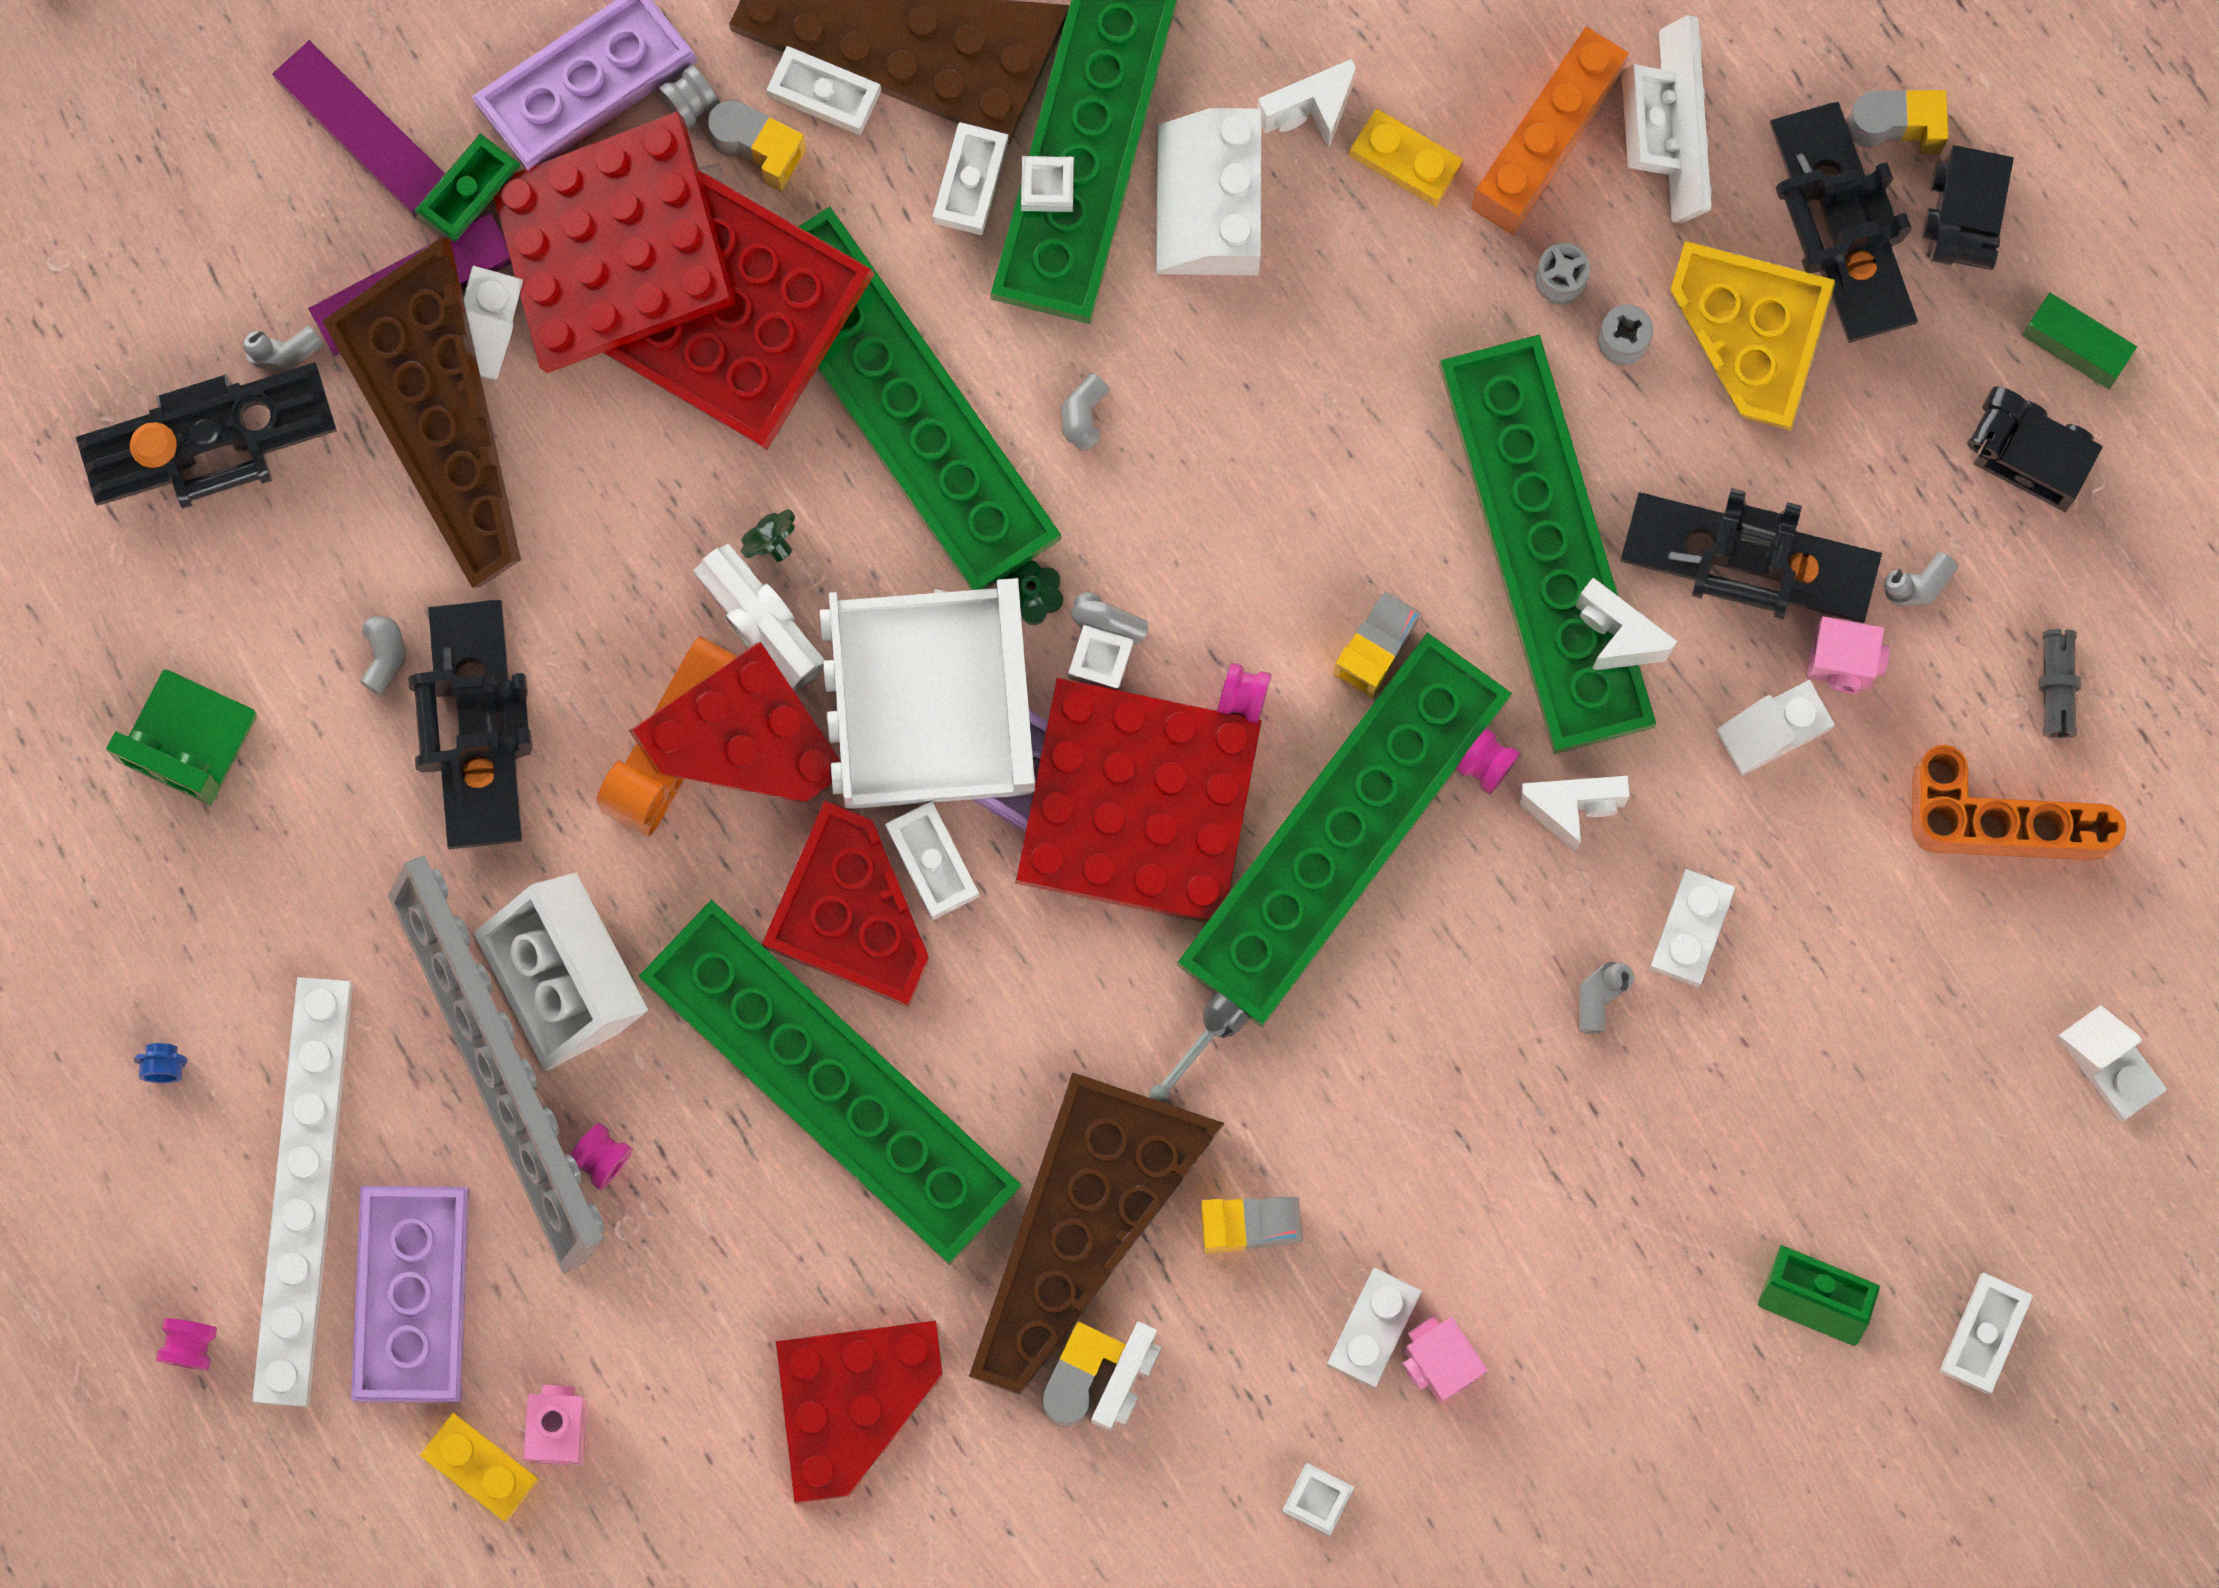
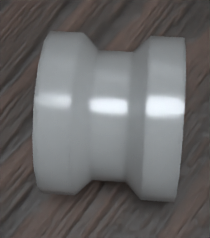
M693 65L684 69L682 77L675 83L666 82L658 88V92L670 112H678L684 117L687 130L696 124L699 115L705 111L711 112L716 105L720 104L718 97L707 80Z
M1568 243L1555 244L1545 250L1540 258L1535 279L1537 290L1542 297L1555 304H1567L1579 298L1586 287V281L1590 272V263L1587 255L1579 247ZM1558 277V278H1560V279H1563V280H1565L1566 284H1564V282H1560V281H1558V280H1554V281H1553V278Z
M1624 304L1614 307L1605 316L1598 334V346L1602 355L1616 365L1627 366L1639 361L1644 357L1653 336L1651 318L1643 309L1635 305ZM1621 324H1622L1624 327H1628V328H1630V329L1635 328V329L1632 330V331H1629V330H1627V329H1623V328L1621 327Z

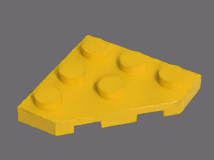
M1685 241L1670 289L1672 296L1741 418L1792 431L1835 287V280Z

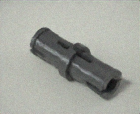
M2061 629L2046 630L2042 633V639H2044V676L2039 678V690L2044 692L2043 736L2053 738L2054 733L2057 732L2058 738H2070L2077 735L2076 692L2081 689V678L2075 675V639L2077 638V632L2066 629L2065 635H2061Z

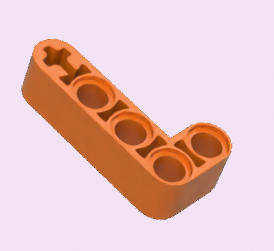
M699 636L685 655L653 713L738 655ZM635 743L625 763L617 760L606 774L597 793L596 802L603 814L649 837L661 822L684 779L658 775L638 744Z
M1944 744L1931 748L1914 768L1912 777V834L1916 843L1929 852L2098 860L2109 855L2125 837L2127 829L2125 818L2119 810L2111 805L1968 797L1967 759L1954 746ZM1939 762L1946 765L1952 773V782L1941 784L1933 780L1928 771L1929 764ZM1937 813L1945 816L1951 823V834L1942 836L1934 833L1928 826V815ZM1991 816L1998 819L2004 828L2003 837L1992 838L1986 835L1981 828V817ZM2042 818L2051 822L2056 829V840L2047 841L2038 837L2033 827L2034 820ZM2094 822L2098 823V830L2100 832L2107 833V836L2101 842L2097 841V834L2095 832L2086 831ZM2072 831H2079L2070 841Z

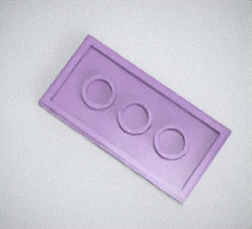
M615 0L473 95L472 99L476 107L520 164L529 171L535 165L556 158L698 61L693 50L652 0Z
M360 1186L351 1401L461 1403L470 1193L468 1187Z

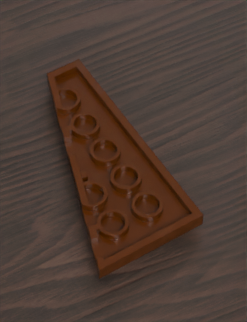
M740 0L729 25L732 32L783 53L786 47L789 46L881 85V93L957 124L961 122L1008 134V145H1010L1063 29L1070 5L1014 0Z
M439 238L322 320L468 582L472 588L482 587L521 561L451 240L450 238Z
M1072 1072L969 1374L970 1379L1018 1395L1022 1394L1224 1126L1223 1122Z

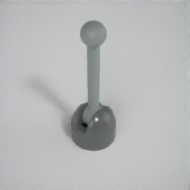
M1216 992L1207 1003L1203 1012L1205 1032L1163 1083L1156 1084L1150 1089L1149 1098L1167 1103L1170 1098L1169 1091L1213 1037L1226 1038L1233 1036L1241 1030L1250 1017L1223 994Z

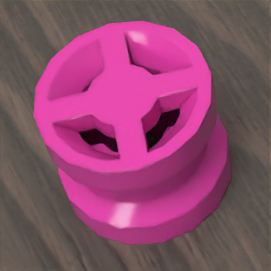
M1231 662L1217 712L1226 715L1233 712L1244 715L1247 721L1257 724L1272 674L1263 671L1251 674L1245 672L1242 665Z
M1486 728L1462 758L1456 771L1463 776L1472 775L1480 781L1481 789L1490 795L1508 774L1521 752L1514 747L1505 748L1496 740V734Z
M599 1122L582 1137L570 1155L576 1161L579 1170H583L590 1175L591 1184L601 1191L625 1166L632 1155L633 1148L625 1142H615L609 1137L608 1128Z
M164 1318L162 1330L166 1334L164 1346L157 1351L156 1362L208 1371L211 1362L207 1354L209 1342L216 1338L217 1327L187 1320Z

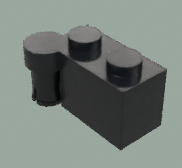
M1953 145L1945 161L1937 160L1931 182V190L1939 192L1936 209L1928 208L1922 230V238L1930 240L1927 253L1930 261L1946 265L1958 263L1983 269H1994L1999 252L1996 248L2000 246L1999 235L2014 157Z
M1994 386L1982 405L1985 413L1972 437L1967 442L1968 447L1975 453H1978L1983 445L1973 465L2066 513L2081 490L2103 446L2093 441V435L2084 428L2074 424L2064 426L2047 417L2046 410L2036 403L2025 400L2022 396L2007 388Z

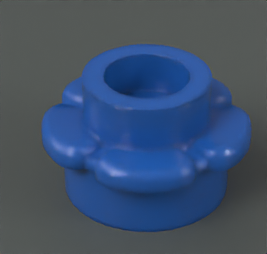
M152 1043L146 1045L145 1054L141 1053L134 1057V1063L139 1064L138 1078L140 1080L151 1083H175L182 1080V1067H185L187 1058L178 1054V1047L175 1045Z

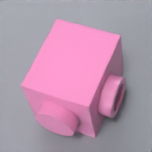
M1822 616L1814 630L1807 679L1830 683V689L1841 693L1857 694L1860 693L1861 689L1868 690L1877 675L1884 676L1886 673L1890 645L1882 644L1884 628Z
M1433 1316L1408 1333L1413 1342L1404 1349L1408 1360L1402 1363L1414 1385L1420 1391L1428 1387L1439 1405L1484 1376L1488 1371L1452 1316L1441 1324Z
M542 1385V1394H528L523 1457L528 1463L583 1466L588 1401L583 1396H574L575 1387Z

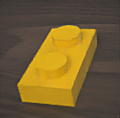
M1377 108L1349 151L1351 158L1437 207L1458 174L1464 161L1461 157Z
M455 1413L450 1415L419 1455L506 1523L540 1480Z

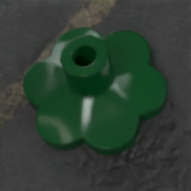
M787 509L779 514H768L759 521L756 527L746 532L741 539L743 543L741 553L744 557L751 558L757 554L765 555L770 553L776 562L786 559L793 550L785 540L795 528L793 524L795 515L793 512Z
M1030 560L1018 568L1016 572H1012L1003 578H1018L1021 617L1027 624H1041L1045 620L1047 613L1057 612L1063 604V596L1058 590L1060 576L1053 568H1041L1037 562ZM1032 585L1035 589L1030 591L1027 587Z

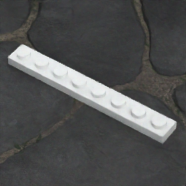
M297 977L252 1402L255 1404L308 1408L310 1405L353 991L351 981Z

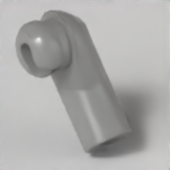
M309 325L286 342L269 338L263 331L250 333L243 342V349L251 364L257 368L279 372L294 369L324 346L322 340Z
M1090 373L1064 401L1061 407L1063 435L1068 442H1074V445L1079 450H1088L1098 442L1100 432L1093 426L1092 409L1110 391L1108 385L1095 373Z
M1938 552L1922 574H1902L1901 569L1891 571L1884 580L1885 594L1890 601L1899 606L1930 604L1943 590L1959 568V565L1949 555Z
M1092 592L1081 593L1074 600L1071 615L1080 628L1083 629V625L1133 639L1136 645H1139L1144 640L1148 631V622L1102 602L1100 597Z
M377 615L368 618L363 625V637L369 639L375 659L359 682L381 696L404 663L406 651L400 628L395 621L389 617Z
M1608 962L1582 981L1579 988L1580 1033H1605V1006L1621 993L1630 989L1634 982L1633 971L1627 964Z

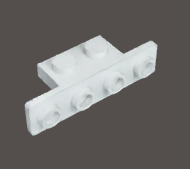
M1687 15L1659 31L1661 69L1633 64L1621 71L1628 168L1669 176L1672 222L1681 224L1709 212L1712 195L1704 106L1705 90L1703 87L1701 63L1702 44L1699 34L1698 17Z

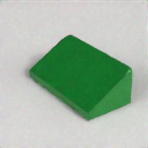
M480 133L417 206L415 213L418 220L442 236L450 238L455 243L521 166L520 163Z
M2049 292L2022 334L2028 340L2109 390L2137 348L2133 343Z
M1780 1245L1760 1295L1758 1306L1847 1344L1856 1346L1869 1325L1880 1285Z

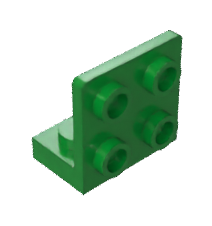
M165 669L161 672L129 736L115 731L106 750L117 763L211 806L257 718V713L246 705Z

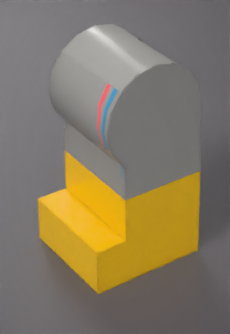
M1946 90L1872 91L1863 94L1855 102L1847 121L1852 140L1860 146L1869 148L1879 146L1886 140L1920 141V154H1941L1948 141Z
M734 100L724 101L716 105L710 113L708 123L715 148L724 155H741L761 166L764 184L782 193L807 150L804 134Z
M1385 591L1365 623L1361 624L1348 646L1346 645L1335 662L1333 675L1373 699L1413 632L1422 613Z
M1275 1197L1255 1200V1198L1201 1200L1204 1255L1285 1246L1303 1241L1298 1197Z
M1077 1321L1044 1391L1043 1406L1048 1419L1062 1427L1075 1426L1082 1422L1088 1414L1090 1406L1089 1391L1103 1362L1116 1368L1126 1344Z

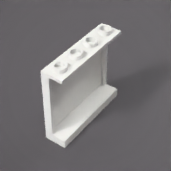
M1018 578L997 580V588L851 600H838L837 592L829 593L830 609L820 610L822 641H832L834 660L824 661L826 692L836 691L837 711L827 712L830 743L840 742L841 762L831 763L833 794H844L846 809L920 804L931 801L946 802L1033 795L1035 780Z

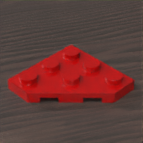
M761 642L755 643L628 730L658 775L678 779L683 778L800 803L807 802L832 784L831 763L841 762Z
M824 800L764 937L762 946L774 953L909 1008L929 962V956L924 943L919 935L873 820Z
M936 1320L776 1341L794 1503L799 1504L850 1497L863 1480L862 1478L879 1456L884 1453L908 1422L913 1412L943 1376Z

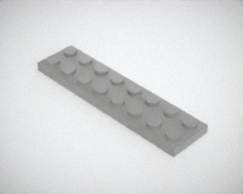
M425 855L405 862L388 897L562 1273L565 1274L583 1265L604 1240L601 1234L604 1232L602 1217L597 1207L593 1203L587 1204L579 1187L582 1183V1178L576 1161L569 1154L565 1156L556 1138L559 1136L556 1118L549 1107L545 1106L542 1108L534 1090L537 1087L534 1071L525 1058L520 1060L512 1043L514 1040L512 1024L504 1011H497L489 994L492 992V984L488 972L481 963L475 964L467 947L470 945L467 927L461 917H453L446 902L448 890L442 874L438 869H431Z

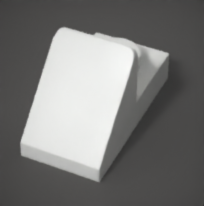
M1352 59L1258 98L1257 109H1261V126L1264 133L1279 128L1280 132L1292 130L1303 124L1307 120V116L1312 114L1325 144L1329 148L1353 87L1356 67Z
M473 266L464 295V304L480 376L496 381L513 330L514 323L512 322L523 279Z
M1592 578L1581 592L1576 607L1582 611L1580 614L1582 620L1601 634L1609 631L1614 635L1597 657L1592 669L1602 670L1665 662L1671 655L1677 640L1595 578Z
M1808 680L1773 699L1770 695L1762 698L1719 727L1716 733L1740 776H1743L1832 730L1835 723L1811 681Z
M1628 776L1523 783L1518 793L1519 805L1574 851H1577L1581 843L1578 810H1585L1587 817L1611 816L1617 814V807H1624L1630 797Z
M2099 1006L2057 1036L2120 1122L2126 1120L2167 1090L2135 1047L2143 1041L2141 1037L2103 1006Z

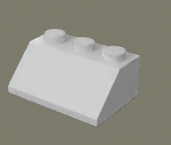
M1209 108L1159 124L1157 139L1156 274L1259 276L1261 259V109Z
M577 872L530 885L473 933L544 1071L553 1069L618 1035L649 1011Z

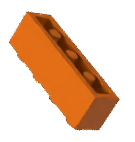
M1585 26L1475 189L1471 206L1473 211L1513 236L1516 234L1621 78V71L1625 69L1629 52Z

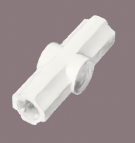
M729 544L716 548L703 558L701 563L693 570L694 575L727 613L725 617L745 645L749 648L755 643L761 642L793 691L805 687L815 679L824 668L825 660L795 625L793 614L778 594L767 583L764 586L761 584L749 566Z

